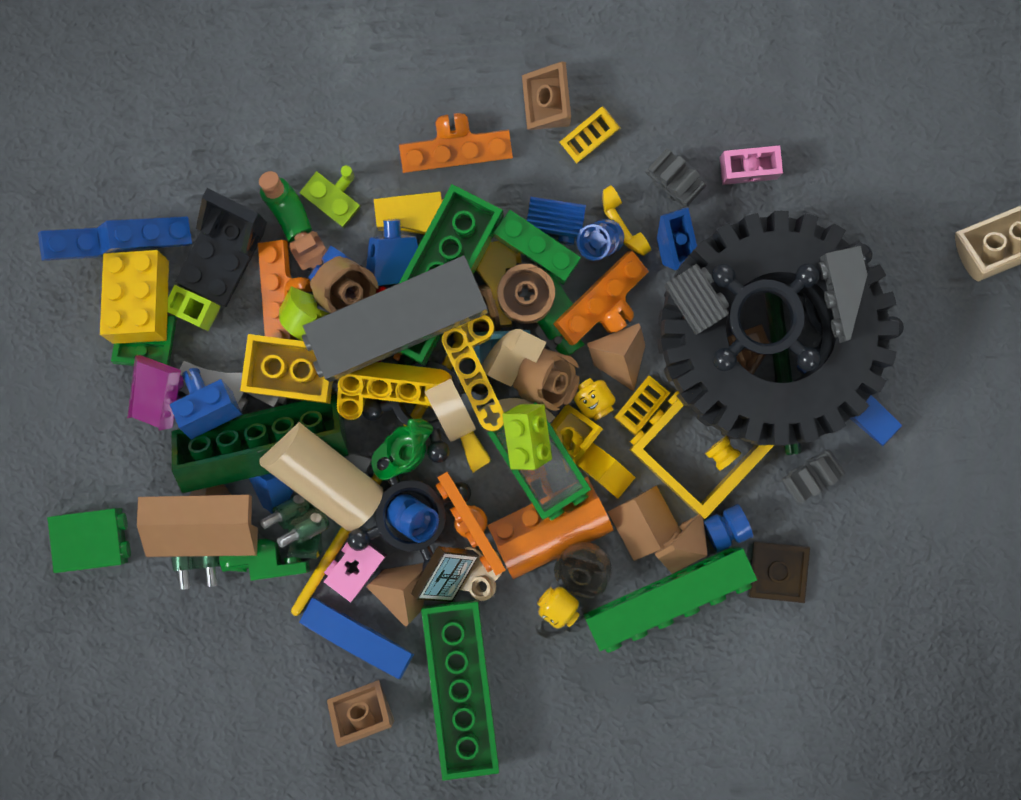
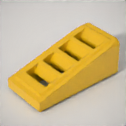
M602 106L563 138L560 143L577 164L619 131L621 127L607 109ZM601 117L610 129L605 131L597 119ZM591 124L601 135L598 139L588 128ZM582 131L591 140V145L588 146L579 135ZM575 138L584 149L581 153L570 142L572 139Z
M648 375L613 418L635 436L670 392ZM648 385L661 395L658 399L645 390ZM640 394L653 403L651 408L638 398ZM634 402L646 411L644 416L631 406ZM627 410L640 420L637 424L624 415Z
M474 432L461 437L472 473L491 462L490 456Z

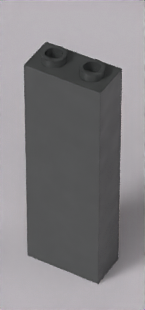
M461 256L303 325L306 334L302 335V339L308 351L313 350L317 360L313 364L320 378L324 376L325 380L332 382L486 315L489 311L465 256Z

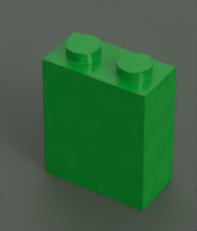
M122 508L47 517L54 573L128 563V558L131 556V547L129 541L125 540L124 530H127L128 521L126 514L122 513Z

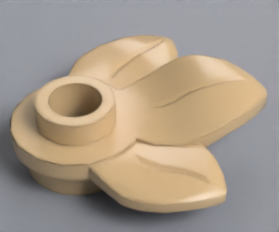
M466 547L465 549L475 551L479 557L460 590L469 591L479 601L488 600L495 594V581L502 573L496 576L493 570L487 572L479 559L483 556V553L475 548ZM496 552L497 556L499 557V559H500V561H501V563H502V560H501L500 555ZM481 581L486 583V591L480 589L479 584Z

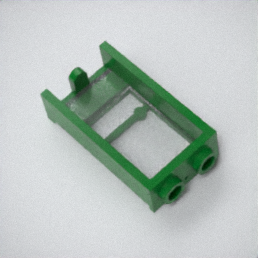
M547 420L552 460L536 470L511 469L542 520L548 517L551 521L565 512L563 507L572 502L575 506L589 497L587 492L591 488ZM503 424L502 428L497 431H489L488 435L510 468Z

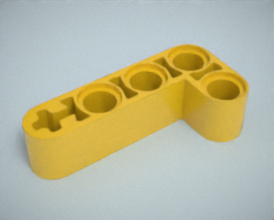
M483 315L444 332L442 343L480 424L487 431H497L504 424L502 415L504 412L473 347L488 341L494 334L493 321L490 317ZM485 321L490 327L488 333L483 336L476 335L473 332L475 323ZM453 333H459L464 339L463 344L459 348H451L447 344L448 337ZM464 359H471L476 364V368L471 374H464L460 371L459 366ZM481 384L488 389V395L484 400H476L472 397V389L476 385ZM493 399L495 405L489 406L494 414H500V418L497 419L498 425L486 424L484 419L487 418V413L484 408L479 412L477 406L486 405Z
M375 362L339 378L337 410L340 416L345 419H357L362 414L366 398L431 406L425 391L452 379L450 373L442 369Z

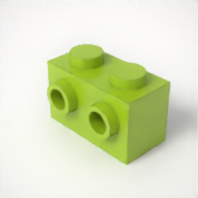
M519 404L502 414L510 469L536 470L552 460L544 404Z

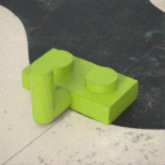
M345 165L341 168L342 177L335 185L316 171L299 193L337 224L345 228L361 208L358 203L344 193L355 177L351 167Z

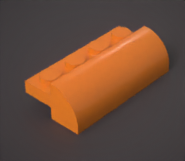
M588 477L584 479L591 488L587 492L589 497L575 506L572 502L563 507L565 512L551 521L548 517L542 520L533 504H530L487 525L513 579L614 531L608 515ZM573 483V484H571V485H569V486H567V487H565V488H563V489H561V490H559V491H557V492H555V493H553V494H551V495H549V496H547V497H544V498L540 499L539 501L541 502V504H544L545 502H547V501L550 500L551 498L555 497V496L558 495L559 493L563 492L564 490H566V489L569 488L570 486L574 485L575 483Z

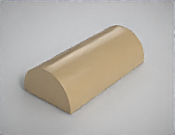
M1021 206L955 233L956 247L960 259L974 280H984L1021 264Z
M300 422L260 458V465L347 531L361 527L373 515L382 499L383 487Z

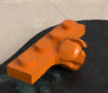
M455 113L456 130H450L448 114L440 116L435 122L436 138L399 144L403 173L513 158L509 129L477 134L471 133L468 117L465 114Z
M276 240L258 243L265 336L295 340V337L281 325L279 308L291 286L306 293L313 292L310 287L311 281L305 277H291L288 241Z
M633 250L627 251L553 323L570 345L576 344L597 322L601 323L608 333L622 330L627 326L625 320L631 322L634 318V311L626 302L625 296L649 271Z
M447 471L439 475L437 478L440 482L436 484V487L443 499L449 497L455 506L450 510L454 516L456 531L461 536L467 538L473 548L479 546L483 553V556L479 559L487 572L493 570L496 576L504 572L506 569L484 534L487 527V517L484 511L475 505L466 504Z

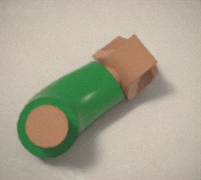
M265 172L259 178L262 200L273 213L288 242H290L289 249L301 270L310 267L314 269L316 265L322 264V257L327 249L318 233L312 231L306 211L295 190L275 172Z

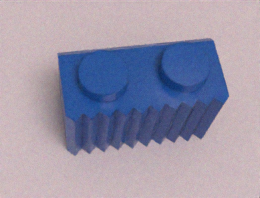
M530 197L527 221L548 236L558 238L559 243L574 245V241H577L578 233L583 227L586 205Z

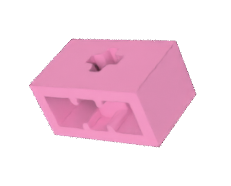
M780 145L724 151L719 158L722 185L777 180L783 174Z
M347 542L341 550L345 553L339 562L333 560L324 572L328 576L324 583L350 603L387 556L371 543L365 550L355 551L350 548ZM356 560L359 562L357 568L360 571H355L351 574L348 572L350 566L347 562L352 563Z

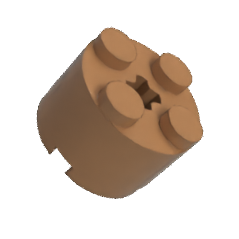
M337 256L319 268L311 279L310 287L317 304L331 314L376 294L378 282L374 274L351 259Z
M533 264L516 265L510 268L500 280L497 290L498 303L502 312L511 321L520 324L536 323L542 320L552 308L555 298L554 283L551 277L538 266ZM523 288H527L528 292L534 293L530 296L529 301H525L524 297L518 296L522 294Z
M543 348L537 362L527 358L523 359L517 377L513 382V387L518 390L522 399L531 403L544 404L545 408L553 411L560 410L558 407L562 404L568 405L577 392L579 376L576 375L575 367L578 368V364L570 356Z

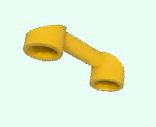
M610 185L603 189L604 213L608 219L614 220L623 229L624 245L640 255H646L652 251L648 241L641 232L634 236L631 235L615 208L620 206L622 201L613 186Z

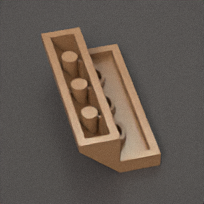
M252 496L138 497L137 528L146 557L257 556L258 527L251 525Z

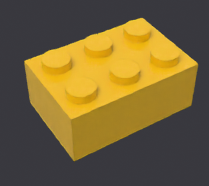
M158 250L103 253L100 335L112 344L167 341L169 260Z
M248 334L241 392L330 404L333 381L329 382L325 380L324 376L321 378L318 376L313 364L317 360L313 350L308 351L304 341Z

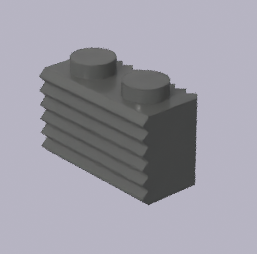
M697 264L665 284L666 290L695 335L729 315L726 310L729 308L726 298L721 292L715 293L710 285L713 283L710 273L705 267L700 269Z

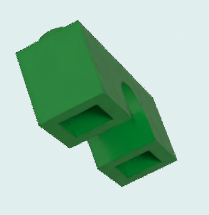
M511 210L507 212L494 231V238L515 253H521L535 262L549 276L563 285L581 259L577 254Z

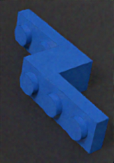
M188 217L109 220L97 228L46 230L38 233L42 261L103 257V253L131 252L134 249L181 247L192 244Z

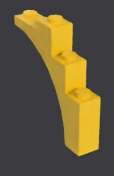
M441 192L374 199L378 230L384 231L383 220L400 219L401 231L425 235L443 201ZM495 241L491 242L476 271L491 289L499 314L500 327H512L511 320L502 312L499 306L497 290L504 274L510 268L516 266V263H521V253H515L501 242Z

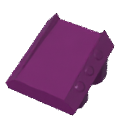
M136 355L127 418H135L158 427V431L173 428L175 417L170 404L181 399L178 395V392L184 387L181 370L142 355Z

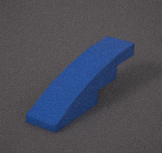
M799 365L797 366L798 371H800L803 375L807 372L806 370L801 369ZM870 395L866 401L870 406L860 416L851 417L850 420L881 446H884L902 425Z
M316 598L311 599L299 623L397 679L402 678L414 656L413 653L371 627L362 625L345 613L336 611Z

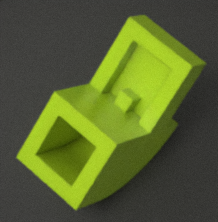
M174 285L168 297L167 312L209 331L221 306Z
M292 286L279 308L281 325L291 335L303 341L302 335L306 334L303 325L330 314L317 308V302L313 295Z

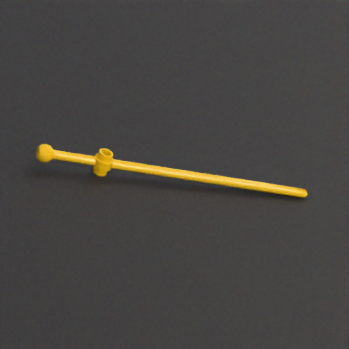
M454 333L453 340L455 342L451 348H459L463 344L464 339L462 335ZM447 355L442 365L451 370L453 365ZM416 404L410 415L414 419H421L428 407L433 408L430 405ZM375 473L373 474V476H372V478H371L372 480H374V481H375L376 483H378L379 485H380V484L382 483V481H383V480L379 479V478L375 475ZM343 527L340 528L293 605L291 613L294 616L301 614L323 579L324 572L336 558L351 531H347Z

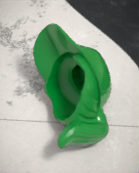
M409 419L408 426L397 427L391 435L387 436L372 456L371 462L375 475L381 480H388L399 474L413 471L425 457V441L433 431L431 423L423 419ZM389 456H392L394 461L390 462L389 460V465L386 469L379 470L377 468V462L380 458L387 457L389 459Z

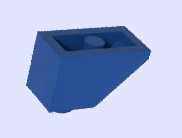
M687 207L660 217L657 234L662 264L673 270H677L697 247L690 212Z

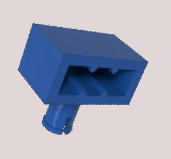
M198 368L189 369L192 376H189L187 371L182 374L190 394L170 404L179 429L190 439L242 415L233 391L226 383L220 379L205 386Z

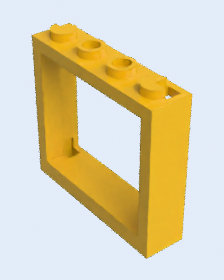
M677 390L668 400L671 405L665 412L661 409L657 411L649 420L652 424L645 433L640 430L630 441L633 446L629 450L694 512L700 514L703 519H706L774 445H755L700 503L643 450L684 406L677 397L679 394Z

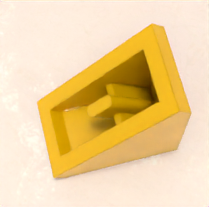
M594 443L590 445L575 463L617 499L636 478L616 459Z

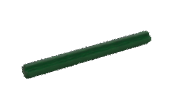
M767 292L765 299L771 343H775L786 335L783 304L779 296ZM787 348L773 354L776 383L792 382L789 351ZM800 443L784 445L786 455L801 453Z

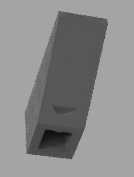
M861 246L826 253L820 257L821 262H818L821 280L825 279L827 291L824 292L825 302L828 309L832 308L834 320H831L832 332L834 337L839 338L840 343L851 340L867 278Z

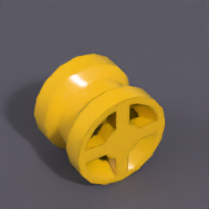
M725 436L709 448L705 454L708 458L714 459L717 469L721 471L738 458L741 452L733 448L729 437Z

